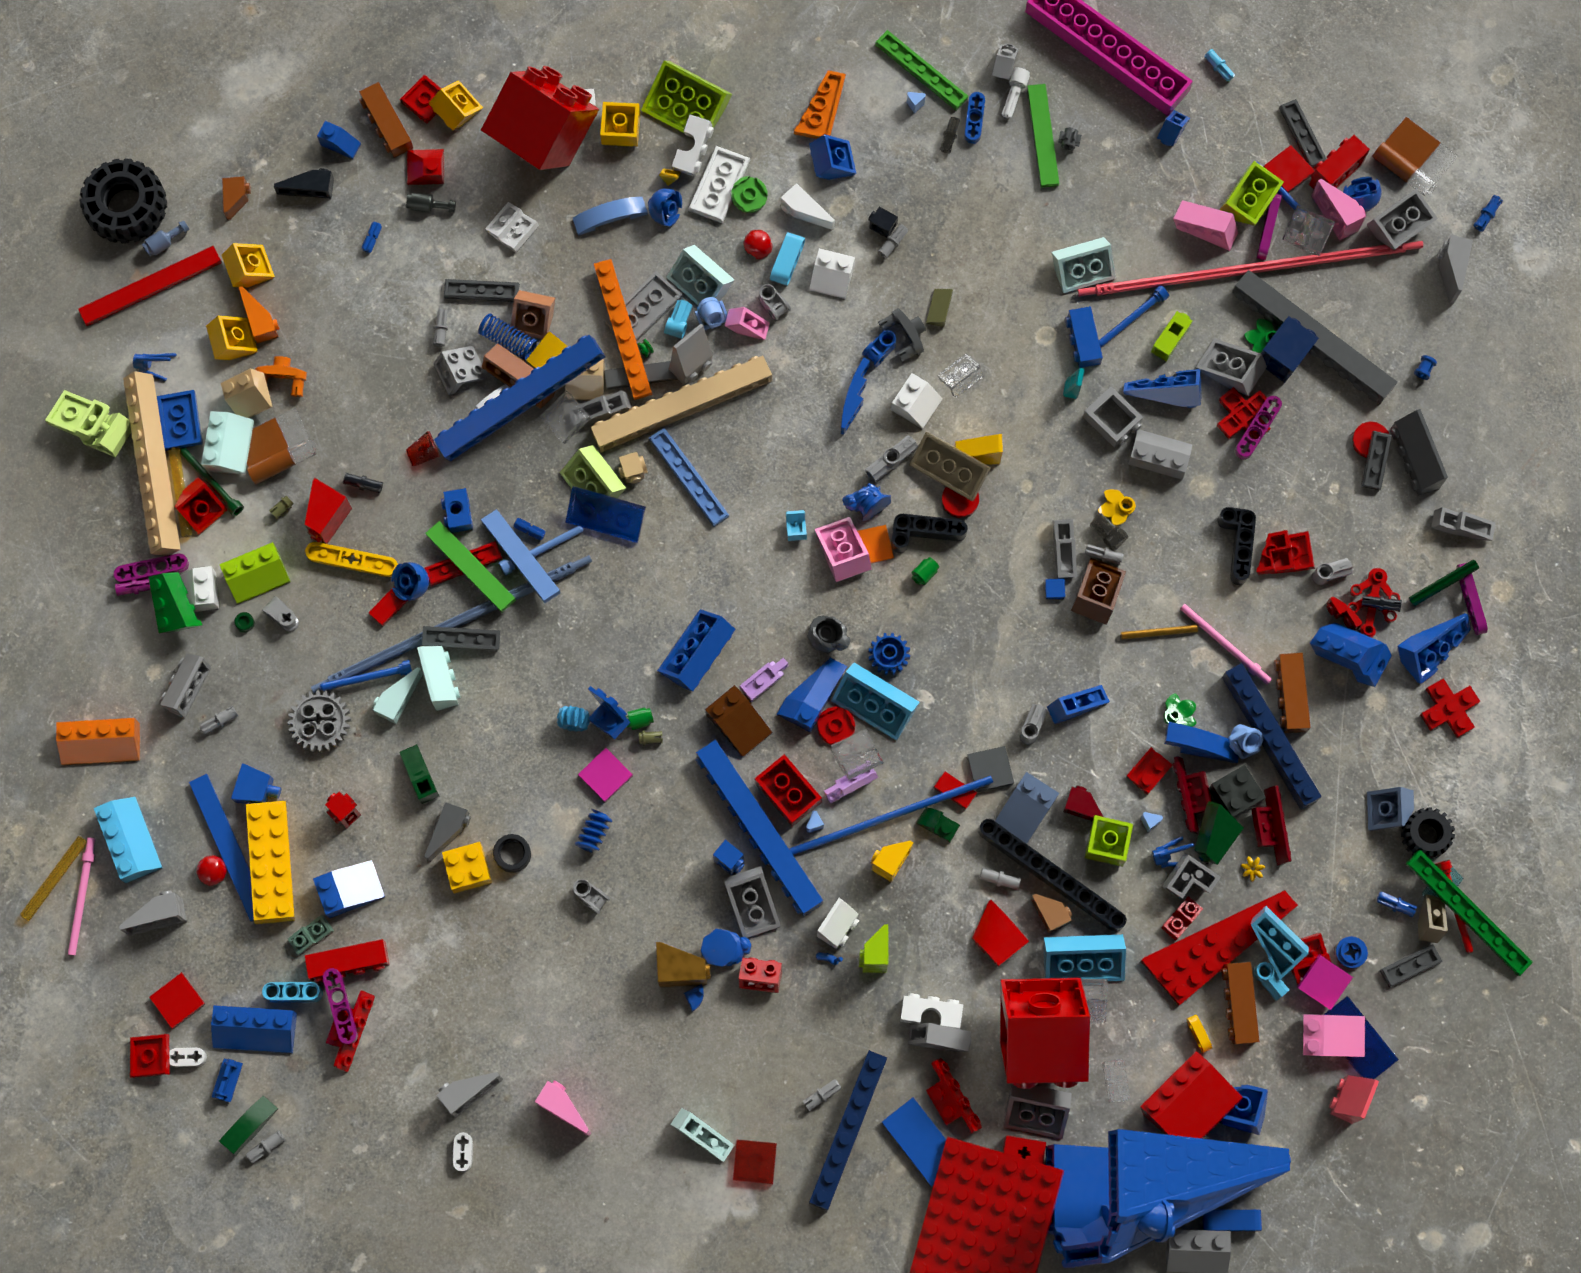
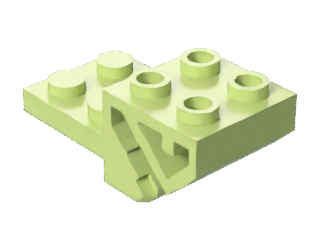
M66 390L63 391L45 419L47 424L78 436L84 445L113 457L117 456L131 434L130 421L120 413L108 415L110 408L108 405L95 399L90 401Z

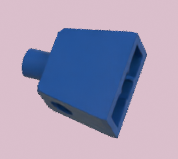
M242 763L231 799L235 803L242 804L264 803L268 801V797L279 799L281 787L272 785L274 779L270 775Z

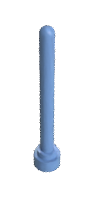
M577 526L530 550V553L535 557L582 533L583 527ZM504 559L499 562L505 576L511 574L512 570L515 569L514 567H516L510 559Z

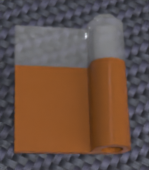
M1405 117L1389 138L1377 148L1372 157L1414 189L1417 188L1422 195L1426 196L1434 192L1437 187L1435 184L1458 158V155L1409 118Z
M296 408L253 428L247 460V471L254 484H258L317 454L318 446L314 439H310Z

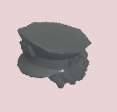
M824 615L813 619L807 637L815 650L828 654L836 649L842 651L849 647L850 637L847 636V628L839 619Z

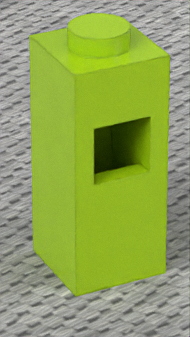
M1177 311L1153 345L1151 353L1167 362L1191 327L1193 320L1187 314Z

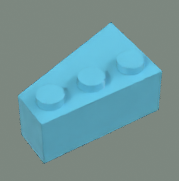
M1267 906L1252 918L1251 926L1268 955V959L1273 965L1279 980H1281L1308 955L1309 947Z

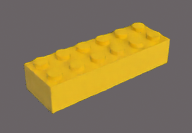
M286 801L246 804L254 923L265 924L295 921Z

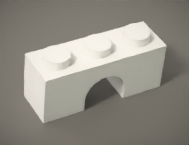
M689 115L684 133L686 136L695 139V145L689 151L677 149L672 168L675 171H680L694 177L696 172L699 173L702 162H700L701 156L706 154L708 147L706 142L708 138H711L714 130L711 121Z
M908 993V996L903 997L900 1022L920 1024L921 1015L925 1011L932 1010L939 1015L940 1025L960 1029L963 1004H959L958 1000L947 999V1002L939 1001L940 998L928 996L927 999H923L918 994Z

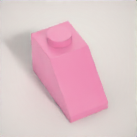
M739 307L729 309L725 327L740 335L765 340L770 323L749 309Z

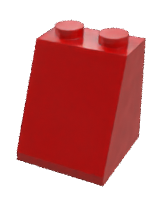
M316 478L312 481L304 525L314 542L328 544L352 510V507L346 496Z

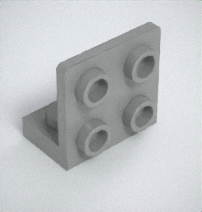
M473 346L442 351L433 363L448 395L455 394L464 383L484 380L488 377Z

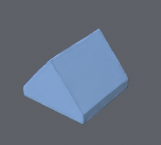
M907 92L906 103L914 114L924 106L926 94Z
M812 811L806 827L808 833L824 828V823L817 811Z
M1144 812L1141 816V821L1147 832L1156 827L1163 819L1161 815Z

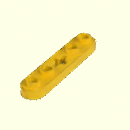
M320 542L309 543L305 549L307 558L312 562L384 577H392L393 570L398 565L397 561L392 557ZM354 555L355 559L359 561H353L350 564L349 560L345 558H351Z

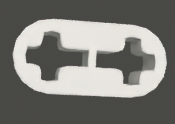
M174 1048L169 1051L170 1065L174 1067L202 1066L207 1059L205 1051L200 1048ZM177 1052L178 1055L185 1056V1059H178V1063L172 1059V1056H176ZM196 1052H198L199 1055H202V1058L196 1062L194 1059H189V1056H195Z
M462 1132L454 1138L453 1166L458 1171L465 1172L472 1166L473 1140L469 1134ZM463 1136H465L466 1140H469V1143L465 1144L464 1151H462L461 1144H458V1140H462ZM461 1154H464V1159L468 1161L464 1168L457 1164V1161L461 1160Z

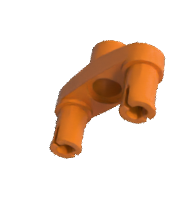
M275 356L273 365L255 368V370L264 373L266 383L269 377L292 379L291 396L297 397L299 395L298 397H303L304 381H306L307 372L290 367V358Z

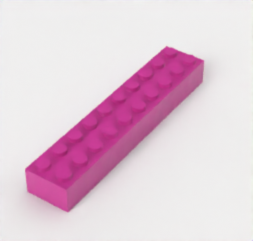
M1027 1L1025 12L1165 115L1169 116L1190 91L1193 82L1190 78L1084 1Z

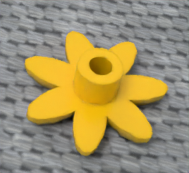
M1248 856V864H1241V867L1246 869L1243 877L1250 875V880L1253 882L1255 876L1263 877L1259 870H1263L1265 866L1258 865L1260 862L1259 857L1253 862L1252 858Z

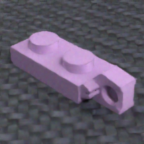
M784 658L776 664L774 661L768 662L739 686L740 690L751 702L781 679L784 675L782 671L789 666L788 662Z
M867 763L836 780V784L824 790L829 802L832 803L847 794L853 793L865 784L871 783L878 776L870 764Z

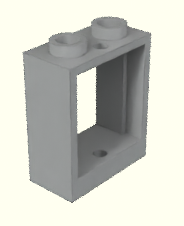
M1112 387L1094 401L1083 414V418L1114 448L1118 444H1124L1129 438L1128 435L1132 431L1134 433L1137 432L1142 426L1143 416ZM1111 400L1133 419L1118 435L1096 416Z

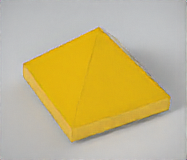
M664 168L659 176L669 186L679 178L681 172Z

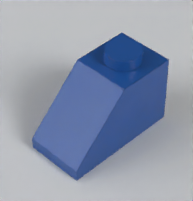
M1174 110L1166 118L1157 139L1161 140L1160 142L1166 146H1174L1190 118Z
M327 121L324 122L317 135L321 146L351 159L355 157L361 145V142L343 128Z

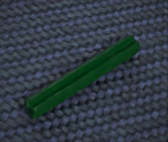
M1471 560L1411 595L1409 601L1413 606L1420 604L1478 570V563L1475 560Z

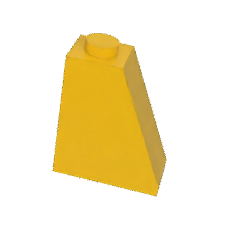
M1002 434L955 441L954 447L985 465L1000 464L1003 453Z

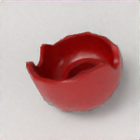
M763 230L750 231L743 241L745 251L756 259L765 258L772 252L773 244L771 238Z
M211 855L199 861L196 873L202 883L208 886L217 885L224 880L227 868L222 858Z

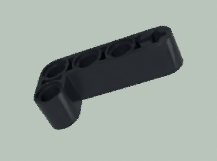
M1226 507L1220 512L1217 522L1221 528L1235 530L1230 579L1235 585H1243L1251 571L1256 515L1251 510ZM1223 515H1229L1232 520L1226 521ZM1242 518H1248L1250 523H1244ZM1240 536H1246L1248 538V541H1242L1240 539ZM1238 554H1244L1246 556V559H1240L1238 557ZM1240 567H1243V568L1241 569V575H1242L1243 577H1239V574H1238V571H1239Z
M898 514L894 519L891 547L896 553L905 552L908 548L909 536L962 541L966 537L968 526L966 522L959 519ZM903 521L907 526L902 528L897 523ZM922 523L926 528L920 530L916 525ZM940 525L943 526L945 530L939 532L935 529V527ZM957 528H960L961 533H957ZM901 539L905 542V544L899 546L895 543V541Z

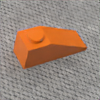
M239 287L256 342L261 343L277 338V330H280L277 319L273 320L271 314L244 287Z

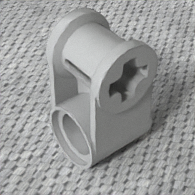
M765 284L760 288L759 301L773 320L777 321L786 311H791L788 302L772 285ZM770 293L772 296L765 298L763 294Z
M276 596L262 609L271 620L279 624L284 630L294 631L299 625L298 618Z
M585 879L577 880L573 885L575 896L596 914L600 913V909L606 901H610L609 896ZM586 885L588 887L587 892L584 894L578 893V886Z

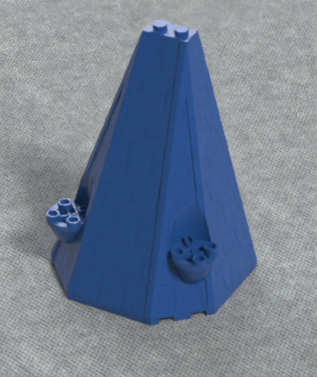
M1123 1129L1108 1131V1148L1060 1144L1046 1146V1165L1065 1170L1048 1234H1053L1056 1239L1053 1240V1245L1056 1252L1064 1257V1260H1062L1064 1268L1110 1263L1153 1240L1162 1243L1166 1242L1169 1238L1174 1237L1176 1228L1289 1172L1291 1163L1289 1149Z

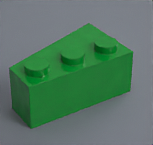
M179 572L162 573L148 577L159 634L177 632L203 625L201 620H197L194 613L195 607L193 604H190L186 596L188 592Z

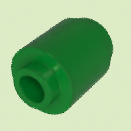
M931 557L923 559L911 572L913 581L918 585H926L938 572V563Z
M643 707L628 711V716H625L630 721L627 728L631 727L632 730L647 727L654 723L650 708L645 709Z

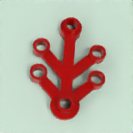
M1381 568L1372 569L1368 574L1367 580L1360 584H1354L1350 588V594L1354 597H1358L1363 590L1372 586L1371 593L1366 596L1380 597L1379 590L1381 588L1388 599H1391V596H1395L1397 600H1400V595L1393 592L1386 583L1388 576ZM1375 574H1379L1381 579H1376ZM1353 588H1358L1359 593H1355ZM1362 599L1357 602H1351L1348 606H1355L1356 611L1354 612L1357 613L1362 608ZM1368 608L1366 622L1359 630V633L1371 638L1376 633V629L1373 626L1376 608ZM1381 611L1386 622L1393 623L1396 620L1397 614L1395 611ZM1392 614L1394 618L1389 619L1387 615ZM1365 628H1370L1371 633H1367Z

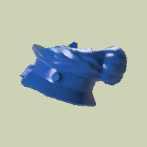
M868 483L867 487L863 486L859 491L844 496L842 501L846 509L854 510L855 512L860 511L863 521H867L891 504V495L883 494L880 491V486L876 487Z
M715 929L703 938L701 954L707 964L720 967L732 966L741 962L743 956L750 953L752 944L748 938H740L735 932Z

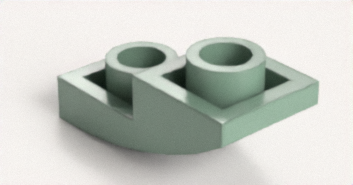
M320 915L309 925L300 928L290 936L288 941L296 953L300 955L322 941L334 930L326 918Z

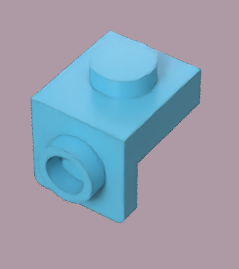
M787 511L788 541L807 540L805 511Z

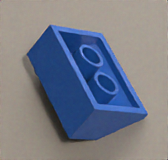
M1338 623L1321 627L1310 642L1316 655L1362 675L1366 673L1384 646L1383 642Z

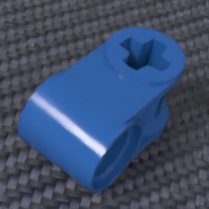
M883 331L864 349L862 354L869 357L877 367L894 350L896 346L895 334L892 331ZM890 339L892 343L885 344L883 340Z

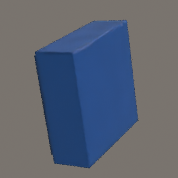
M1045 579L1046 599H1065V579Z

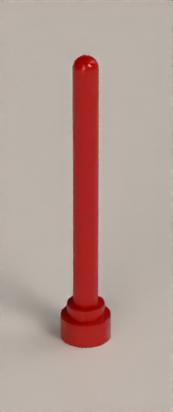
M1445 860L1435 863L1452 881L1450 872H1452L1451 861ZM1454 913L1465 951L1472 953L1473 946L1466 924Z

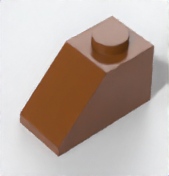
M244 176L222 178L223 210L227 220L232 219L249 201L248 194H251V185L247 183Z

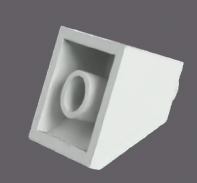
M819 248L812 274L810 291L845 299L855 266V257Z
M911 373L893 400L891 411L923 429L943 398L928 382Z
M212 566L192 568L180 575L188 592L186 596L190 604H193L195 607L194 612L219 609L217 576Z
M838 898L819 927L817 937L835 949L839 945L843 947L849 938L846 936L850 929L854 930L859 923L857 919L858 913L846 902Z

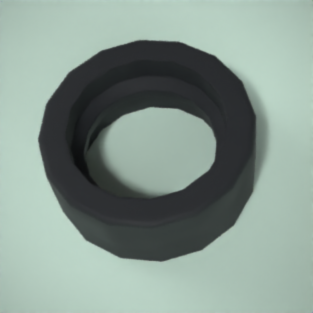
M508 834L498 839L494 845L493 856L499 868L505 872L515 873L526 868L531 859V850L523 837L516 834ZM510 842L520 844L524 851L522 860L513 865L505 863L501 858V849Z

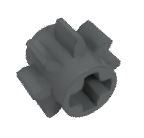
M1068 127L1065 128V131H1060L1058 143H1062L1061 147L1063 149L1074 150L1075 146L1079 147L1082 135L1078 134L1077 129Z

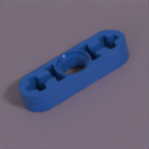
M980 92L972 93L968 102L964 138L970 144L977 143L981 138L985 96ZM975 99H979L978 109L974 108ZM977 114L980 119L974 122L970 119V116ZM972 127H975L974 137H971Z

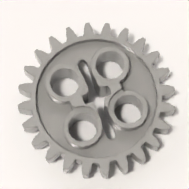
M317 690L316 695H313L309 691L308 698L302 695L303 701L296 700L298 706H291L294 713H289L288 716L293 720L287 721V723L293 727L288 730L290 733H294L292 738L294 740L298 739L297 744L299 746L304 743L303 748L305 750L310 746L312 752L316 750V747L320 753H322L323 747L330 751V745L337 748L336 741L343 743L344 741L341 736H348L345 729H351V726L346 722H350L352 719L346 715L350 714V711L345 709L347 707L345 702L341 703V697L335 699V693L329 696L328 691L325 690L323 695H321L320 691ZM329 707H332L333 712L329 715H325V710ZM308 709H314V713L311 716H305V712ZM319 718H322L323 721H320V724L318 725L316 722L319 721ZM328 726H333V732L326 734L325 729ZM308 728H315L313 734L306 735V730Z

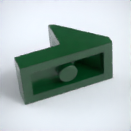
M925 807L916 824L950 843L960 825L943 815L944 812Z

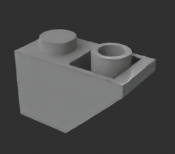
M1001 44L992 75L1010 80L1019 49L1015 48L1012 44Z

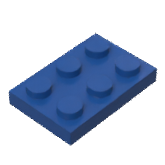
M195 390L157 396L165 451L202 445Z

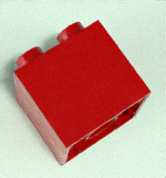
M528 66L526 71L510 72L481 131L539 170L570 166L599 108L590 103L592 95L585 89L573 85L570 90L561 84L560 81L563 76L555 69L543 66L541 70Z
M1081 978L1000 979V1048L1007 1084L1013 1083L1018 1088L1030 1089L1035 1087L1037 1083H1054L1058 1087L1071 1088L1076 1086L1078 1082H1089L1090 1014Z

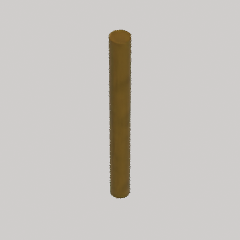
M1197 625L1126 631L1121 632V640L1198 632Z

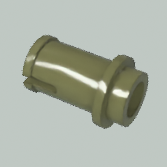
M287 496L281 497L282 500L269 510L276 519L287 509L292 508L291 506L294 504Z
M642 730V732H639V744L645 746V744L663 743V738H654L662 736V731L645 732Z

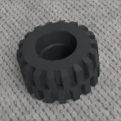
M1427 807L1425 810L1422 808L1417 812L1415 811L1409 817L1405 826H1402L1401 837H1404L1402 843L1408 846L1406 848L1408 852L1410 850L1413 852L1412 856L1418 850H1421L1429 859L1437 858L1453 844L1452 840L1455 838V834H1452V832L1455 831V828L1450 825L1452 820L1446 819L1447 814L1445 812L1440 814V810L1437 808L1435 810H1432V807ZM1420 824H1428L1436 830V843L1430 844L1420 838L1418 833Z

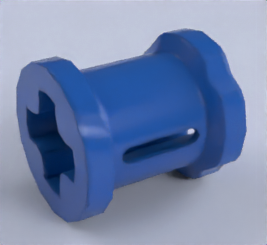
M1423 355L1421 363L1414 371V374L1423 380H1428L1431 376L1432 368L1437 365V361L1430 356Z

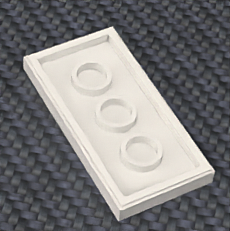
M716 146L689 206V211L723 223L732 204L731 190L733 185L744 176L750 158Z

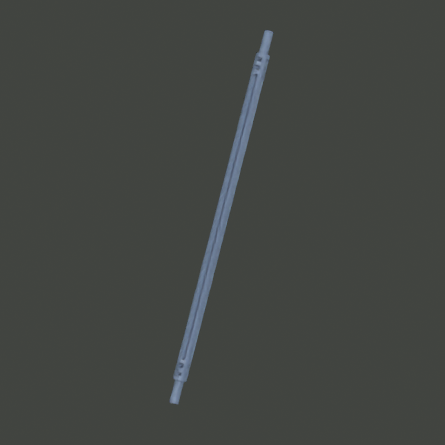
M588 555L573 563L564 564L547 574L555 582L576 572V569L591 563L592 559ZM527 582L509 592L517 600L535 590ZM489 600L434 627L458 628L498 608ZM423 632L328 676V679L311 686L313 693H316L317 690L321 691L320 684L357 676L422 645Z

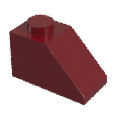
M1082 786L1071 787L1064 807V813L1092 822L1095 815L1103 817L1091 792H1088Z

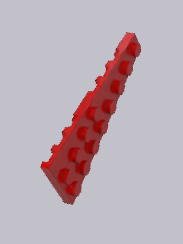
M1284 890L1144 957L1141 962L1178 1005H1181L1224 968V964L1232 962L1258 940L1251 926V921L1265 906L1281 920L1298 904Z

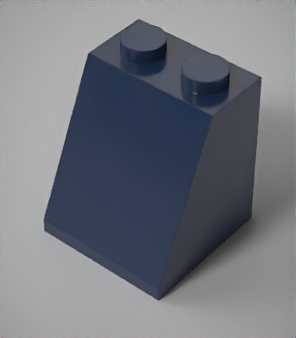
M1288 316L1260 353L1266 363V370L1285 383L1319 339L1315 332L1303 327L1296 318Z

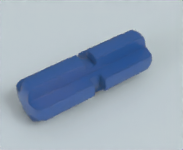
M372 222L367 233L368 236H366L362 245L363 251L372 252L376 243L375 239L378 238L382 229L380 223Z
M517 518L514 523V528L524 533L528 532V535L538 540H542L545 536V530L535 525L531 526V523L521 518Z

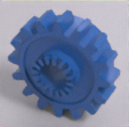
M884 633L882 638L877 636V642L872 641L871 646L873 648H869L868 653L873 654L869 656V661H874L872 667L878 666V673L885 670V675L888 674V671H891L893 675H895L896 670L902 672V665L907 667L908 662L906 660H910V655L906 654L910 652V647H905L907 641L902 642L901 636L895 637L894 633H891L890 636ZM889 650L894 653V656L887 657L884 653Z

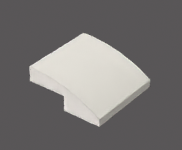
M508 202L485 230L502 244L517 252L537 229L539 224L525 215L521 209Z

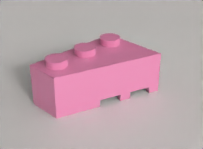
M1182 200L1173 218L1176 228L1180 231L1187 232L1228 251L1231 250L1238 235L1232 213Z

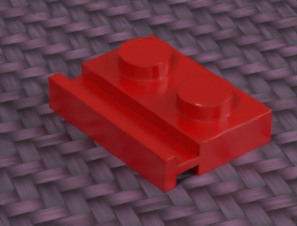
M1151 747L1128 773L1126 778H1129L1148 795L1173 764Z

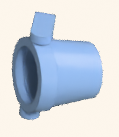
M714 297L703 299L698 304L697 311H694L699 325L702 324L701 318L707 323V325H704L705 330L721 326L722 323L726 322L728 315L723 301H718Z
M1239 724L1233 728L1228 739L1234 753L1241 759H1245L1261 750L1260 746L1263 742V735L1256 728Z

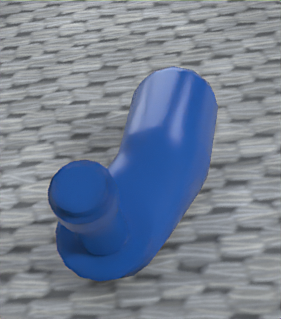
M818 952L816 954L817 960L828 961L833 965H837L843 960L842 957L837 958L829 953Z

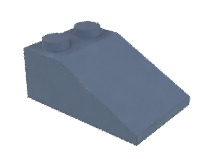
M1026 772L995 822L1027 844L1059 793Z

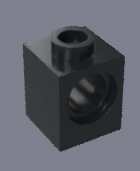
M879 206L876 212L873 211L869 216V229L887 238L897 226L898 216Z

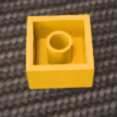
M603 102L600 131L601 144L638 147L640 126L639 103Z
M481 842L442 852L451 890L454 894L492 883Z

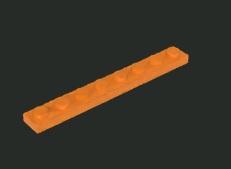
M612 259L594 263L633 398L637 400L651 396V388Z

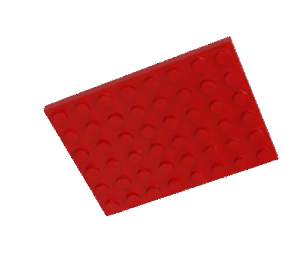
M947 1136L910 1273H1037L1065 1170Z

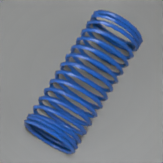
M491 313L484 317L478 329L480 335L506 349L509 346L508 350L518 357L520 356L524 361H526L537 346V340L524 335V332L521 333V330L517 331V328L514 329V326L510 327V324L507 325V322L503 323V320L500 321V318L496 319V316H493ZM490 317V320H489L487 326H486L485 329L483 330L486 321H487L488 318ZM498 320V323H497L496 327L494 328L493 332L490 334L491 329L493 328L494 324H495L496 321ZM502 322V324H501L499 330H498L497 333L494 335V333H495V331H496L498 325ZM505 324V327H504L502 333H501L500 336L497 338V336H498V334H499L501 328H502L503 325ZM509 326V328H508V330H507L505 336H504V337L502 338V340H501V337H502V335H503L505 329ZM512 329L508 339L504 342L507 334ZM516 330L515 335L513 336L512 340H511V341L509 342V344H508V341H509L510 337L512 336L513 332ZM519 333L518 338L516 339L515 343L512 345V342H513L514 338H515L516 335ZM523 334L521 341L519 342V344H518L517 347L515 348V345H516L517 341L519 340V338H520L521 335ZM526 337V340H525L524 344H523L522 347L519 349L520 344L522 343L523 339ZM528 339H530V340H529V343L527 344V346L525 347L524 351L522 352L524 345L526 344V342L528 341Z

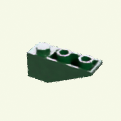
M418 744L400 751L421 804L440 797Z

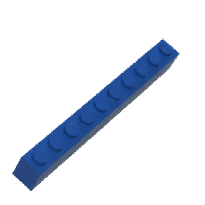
M582 336L572 347L564 348L560 355L551 357L546 361L545 365L533 369L527 377L518 379L514 386L503 389L499 396L487 400L484 406L472 410L466 418L457 420L450 429L441 431L438 437L434 439L444 458L452 461L604 359V353L592 336Z
M714 740L697 751V759L695 760L701 769L705 768L708 773L706 775L711 785L715 784L719 790L716 792L720 799L727 801L729 804L727 809L733 817L737 816L740 821L738 823L743 833L747 832L751 837L748 839L754 849H759L761 852L759 856L765 865L769 864L772 869L770 871L772 877L776 882L778 880L783 885L781 890L787 898L791 897L794 902L792 906L797 914L801 913L804 917L821 906L823 899L718 742Z

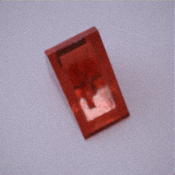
M427 431L406 449L412 466H417L440 457L430 431Z

